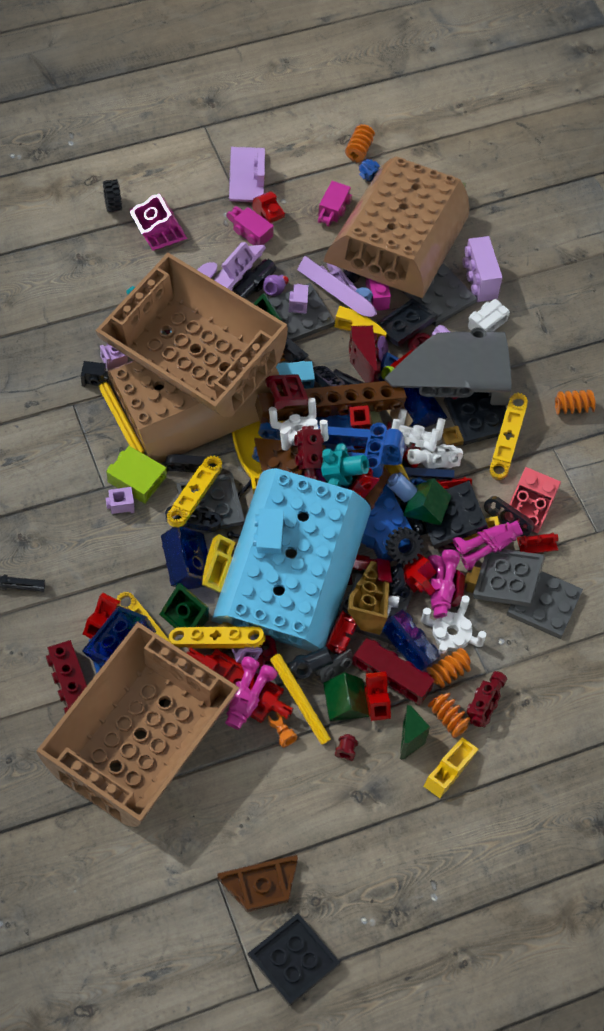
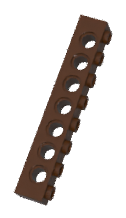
M386 381L305 389L308 399L315 398L317 417L344 416L350 414L349 407L366 405L369 406L370 412L398 410L403 408L407 398L404 388L391 387ZM279 391L281 397H285L284 392ZM271 392L259 393L257 395L255 407L260 423H270L269 408L275 407ZM308 404L285 406L282 409H277L278 421H286L293 414L307 417L309 415Z

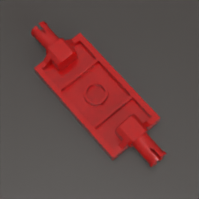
M192 647L189 648L190 652L187 651L188 655L236 685V682H241L244 675L241 663H237L236 660L218 649H215L212 655L209 656L199 653ZM258 673L254 675L249 685L250 690H252L256 682ZM269 681L261 690L258 697L260 700L258 706L253 710L250 717L262 723L269 712L274 711L288 720L294 708L279 700L284 689Z

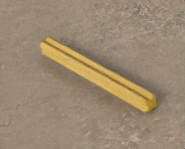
M109 383L100 384V391L129 446L144 454V449Z
M280 654L274 655L270 661L320 744H326L331 740V737Z

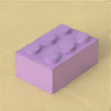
M486 236L468 239V244L465 246V257H463L462 262L463 267L467 269L468 282H471L472 285L471 292L477 297V302L498 299L503 277L490 238Z

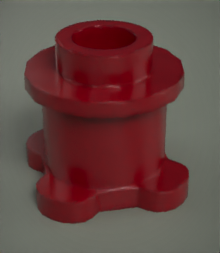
M344 734V736H340L338 739L340 743L336 747L334 755L338 758L353 761L356 754L354 752L355 747L359 743L355 736Z

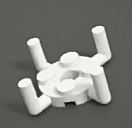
M315 398L308 399L309 415L307 417L293 414L283 423L278 422L277 409L275 407L269 408L270 425L272 428L280 430L281 446L284 451L289 450L292 445H295L294 436L297 434V431L302 430V427L314 426V429H318V423L315 419L317 417ZM321 420V434L324 441H327L329 439L327 420Z
M400 409L398 419H393L391 429H398L403 433L405 444L409 445L412 442L416 443L415 447L435 451L437 441L442 438L445 419L439 418L436 429H432V432H427L420 425H414L413 428L404 426L407 410Z
M466 595L462 597L457 613L448 611L447 616L433 620L430 618L431 609L424 608L421 622L433 628L432 634L439 646L437 657L440 660L445 658L447 651H456L458 648L466 647L469 643L477 647H482L484 644L486 633L480 631L477 638L472 636V623L464 617L470 600ZM453 628L457 631V634L450 635L447 630Z

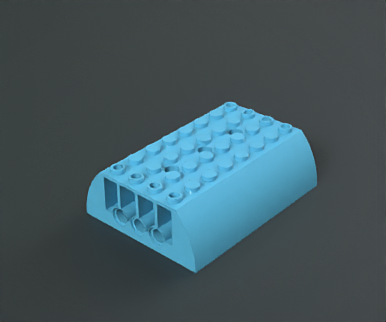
M275 468L263 471L259 477L211 621L219 624L227 622L234 627H260L265 635L271 636L275 641L310 652L325 647L334 629L339 607L341 606L371 512L368 502L352 490ZM260 508L284 510L281 554L257 553L256 546H253V536L258 533V527H255V515H259ZM303 512L309 515V519L304 522L297 518ZM289 549H294L297 555L294 558H288L285 553ZM281 586L285 589L283 595L277 596L273 593L274 588Z

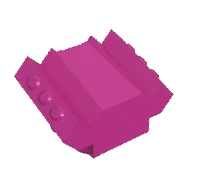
M160 193L151 196L145 203L130 208L133 219L152 250L164 248L187 239L167 201Z

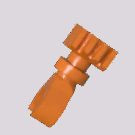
M276 713L277 721H273L268 716L269 725L275 728L279 734V744L281 747L285 748L296 741L297 735L293 729H289L283 723L281 715Z

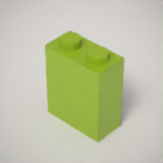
M128 446L125 451H121L116 462L110 464L106 471L108 483L118 489L131 487L133 497L144 504L167 478L165 466L131 446Z

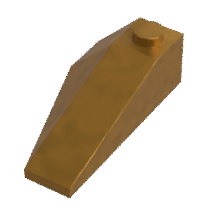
M374 561L370 562L360 581H358L356 587L351 592L348 601V612L362 631L380 635L388 617L389 583L378 581L377 563Z

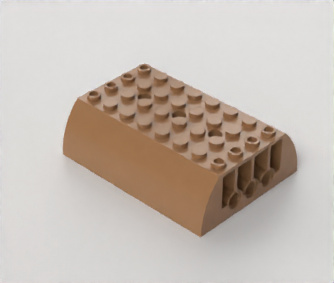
M397 156L391 158L381 166L327 250L323 262L423 298L468 218L469 199L463 183L452 175L441 173Z
M167 253L95 331L102 341L223 417H232L280 362L286 344L288 327L286 323L170 253ZM164 330H171V331H172V332H171L170 334H168V335H163V334H162V332H163ZM194 348L201 349L198 353L191 352V350ZM229 366L225 372L221 371L222 367Z
M194 348L191 350V352L198 353L201 349ZM134 360L108 371L109 380L146 456L158 463L165 462L166 457L170 454L181 455L259 421L255 407L257 395L259 393L271 392L264 380L232 417H223ZM229 366L222 367L221 371L225 372ZM275 367L268 376L279 375L277 368ZM157 385L164 386L162 390L154 389ZM277 385L278 390L283 391L281 385Z
M137 622L36 751L44 765L58 780L123 824L137 827L238 693L239 687ZM162 699H168L171 704L168 707H162L159 702ZM138 731H145L147 735L144 739H137L135 734ZM119 763L122 765V768L118 772H113L110 769L111 765Z

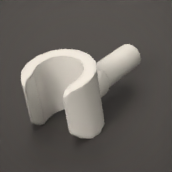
M390 596L388 598V616L391 607L398 608L399 597Z

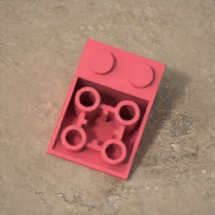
M525 467L509 505L534 522L535 528L533 532L539 533L559 490L561 481ZM511 512L505 513V518L508 521H513V514ZM524 524L523 528L527 529L528 525Z

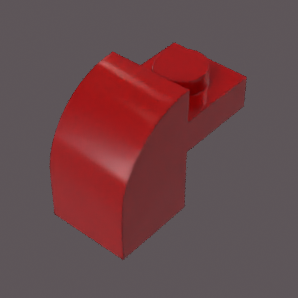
M272 191L253 198L252 209L258 215L267 219L268 222L272 223L285 217V212L278 204L277 196Z
M369 406L349 407L351 427L370 430L372 422ZM354 446V449L366 448V447Z
M418 553V560L413 559V563L408 562L404 566L405 580L413 593L418 590L421 593L424 591L431 596L435 589L428 580L437 572L430 561Z
M102 593L99 596L95 612L87 618L82 635L101 643L119 615L117 610L120 601Z
M386 671L366 673L365 694L370 720L391 719V701L388 696Z

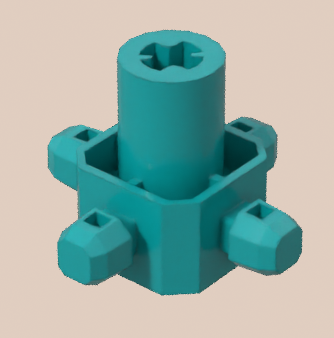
M343 443L338 444L335 451L331 449L323 450L321 471L322 476L329 484L339 487L341 485L345 487L351 486L353 482L352 476L367 474L369 471L367 457L365 455L349 456L347 447Z

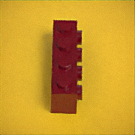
M366 638L353 657L352 664L366 673L386 671L387 686L419 706L433 688L435 679L429 673L415 668L414 664L402 660L395 652L386 650L375 640Z
M71 640L47 647L49 655L45 656L48 667L52 666L54 670L51 673L54 684H59L60 690H57L60 702H65L66 707L63 708L65 714L87 687Z

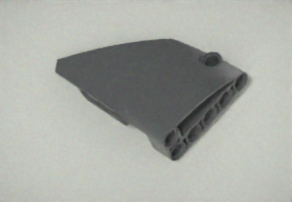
M479 327L472 329L471 332L436 333L398 364L385 377V381L391 387L419 388V394L425 397L464 398L471 396L473 392H489L491 405L508 406L512 382L505 332H486Z

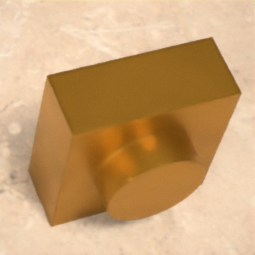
M458 426L443 429L441 438L443 444L463 445L464 440Z
M473 566L472 572H467L465 583L468 584L467 592L474 593L481 568Z

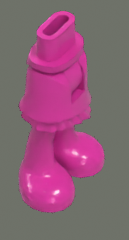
M516 520L512 523L507 522L484 529L483 532H477L478 536L470 540H464L461 537L453 538V542L457 551L462 555L461 561L465 569L470 571L479 559L492 552H500L510 543L516 541V537L522 535L523 532ZM483 543L487 544L486 546L477 551L466 554L473 548Z
M444 550L442 557L438 555L427 557L437 572L435 579L432 578L430 580L431 585L435 589V592L431 595V609L434 611L433 617L437 619L447 616L448 610L451 608L450 603L452 602L453 594L456 590L453 578L460 561V554L455 550Z
M244 657L242 659L241 665L244 675L241 682H236L239 691L230 702L229 711L226 713L228 717L225 724L237 730H240L242 724L246 723L247 718L258 706L260 701L258 697L264 685L276 679L278 675L276 669L263 665L252 690H250L249 685L259 668V662L251 657Z

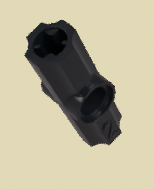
M269 258L264 259L254 270L249 269L244 274L242 281L231 291L244 299H247L254 291H260L263 288L265 278L276 271L274 262Z
M325 646L307 655H297L293 661L286 664L295 679H305L312 672L334 662L328 648ZM301 664L307 665L304 669L297 668ZM278 674L274 681L276 685L282 686L284 682Z

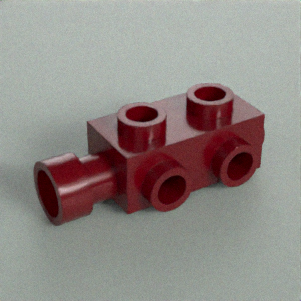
M304 426L294 436V444L298 446L295 464L299 466V470L305 471V477L319 481V477L316 476V470L322 467L323 435L321 434V429H314V426Z
M494 671L489 679L490 682L483 680L480 687L476 689L474 699L467 707V715L471 718L470 724L476 727H486L490 723V717L494 709L498 707V701L501 697L500 689L505 686L507 676L502 672Z

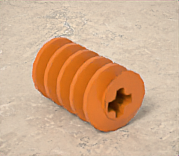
M362 124L355 128L345 149V153L350 160L360 163L367 155L375 135L374 130L370 126Z
M576 390L572 391V393L570 391L565 393L559 391L555 398L556 414H560V409L563 410L564 414H567L568 409H570L571 414H574L575 408H577L578 413H581L582 408H584L585 413H588L589 408L594 412V393L592 390H587L586 392L580 390L579 393Z
M458 648L457 652H452L444 660L441 659L438 663L428 667L426 671L435 679L434 683L444 688V681L447 684H451V678L454 680L458 679L457 673L460 676L464 675L463 669L466 672H470L469 665L471 660L464 649Z
M450 693L441 694L434 698L428 704V707L432 708V713L437 714V719L442 720V725L447 726V731L449 733L453 732L452 737L456 738L468 729V723L471 718L463 719L466 712L458 713L461 706L453 707L456 700L451 699L448 701Z

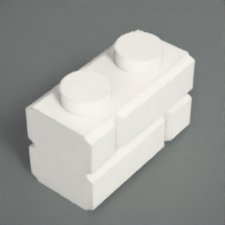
M496 299L490 303L486 302L481 307V310L478 312L474 311L469 316L468 328L472 330L479 327L486 332H494L508 321L510 312Z

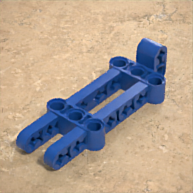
M270 423L260 424L259 436L265 439L281 440L280 430L272 428ZM383 423L373 424L370 430L328 426L329 439L323 441V444L338 445L343 443L348 446L366 447L365 453H347L349 456L365 455L369 462V468L373 470V477L379 478L382 475L384 464L400 465L402 463L405 442L403 433L400 430H387ZM255 446L252 457L254 460L260 462L257 449Z

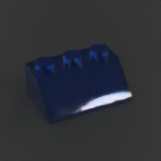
M404 388L407 396L404 407L413 420L410 425L411 427L420 425L426 428L436 424L439 418H447L435 397L420 395L419 388Z
M182 526L172 527L161 535L171 586L176 587L178 583H181L188 590L205 587L202 585L208 551L204 534Z
M118 606L82 652L102 668L137 622L156 633V630L147 616Z
M403 609L386 621L382 629L383 633L404 659L414 664L415 668L423 671L440 657L437 647L434 644H430L426 639L424 631L417 628L413 623L411 615L405 613Z

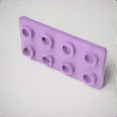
M231 147L229 201L253 202V198L264 194V148Z
M241 242L221 265L223 269L213 280L232 290L235 283L240 281L243 277L242 275L253 266L254 261L262 256V252L266 249L265 245L248 246L246 242Z

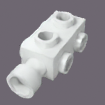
M441 444L436 446L435 451H428L426 448H421L420 450L410 449L407 457L410 464L422 463L427 469L441 467L450 469L460 466L463 451L454 445Z

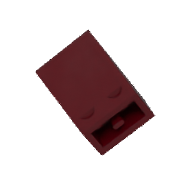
M373 325L351 326L348 347L350 363L365 383L379 382L380 363H377L379 349L375 346L377 344V333H374Z

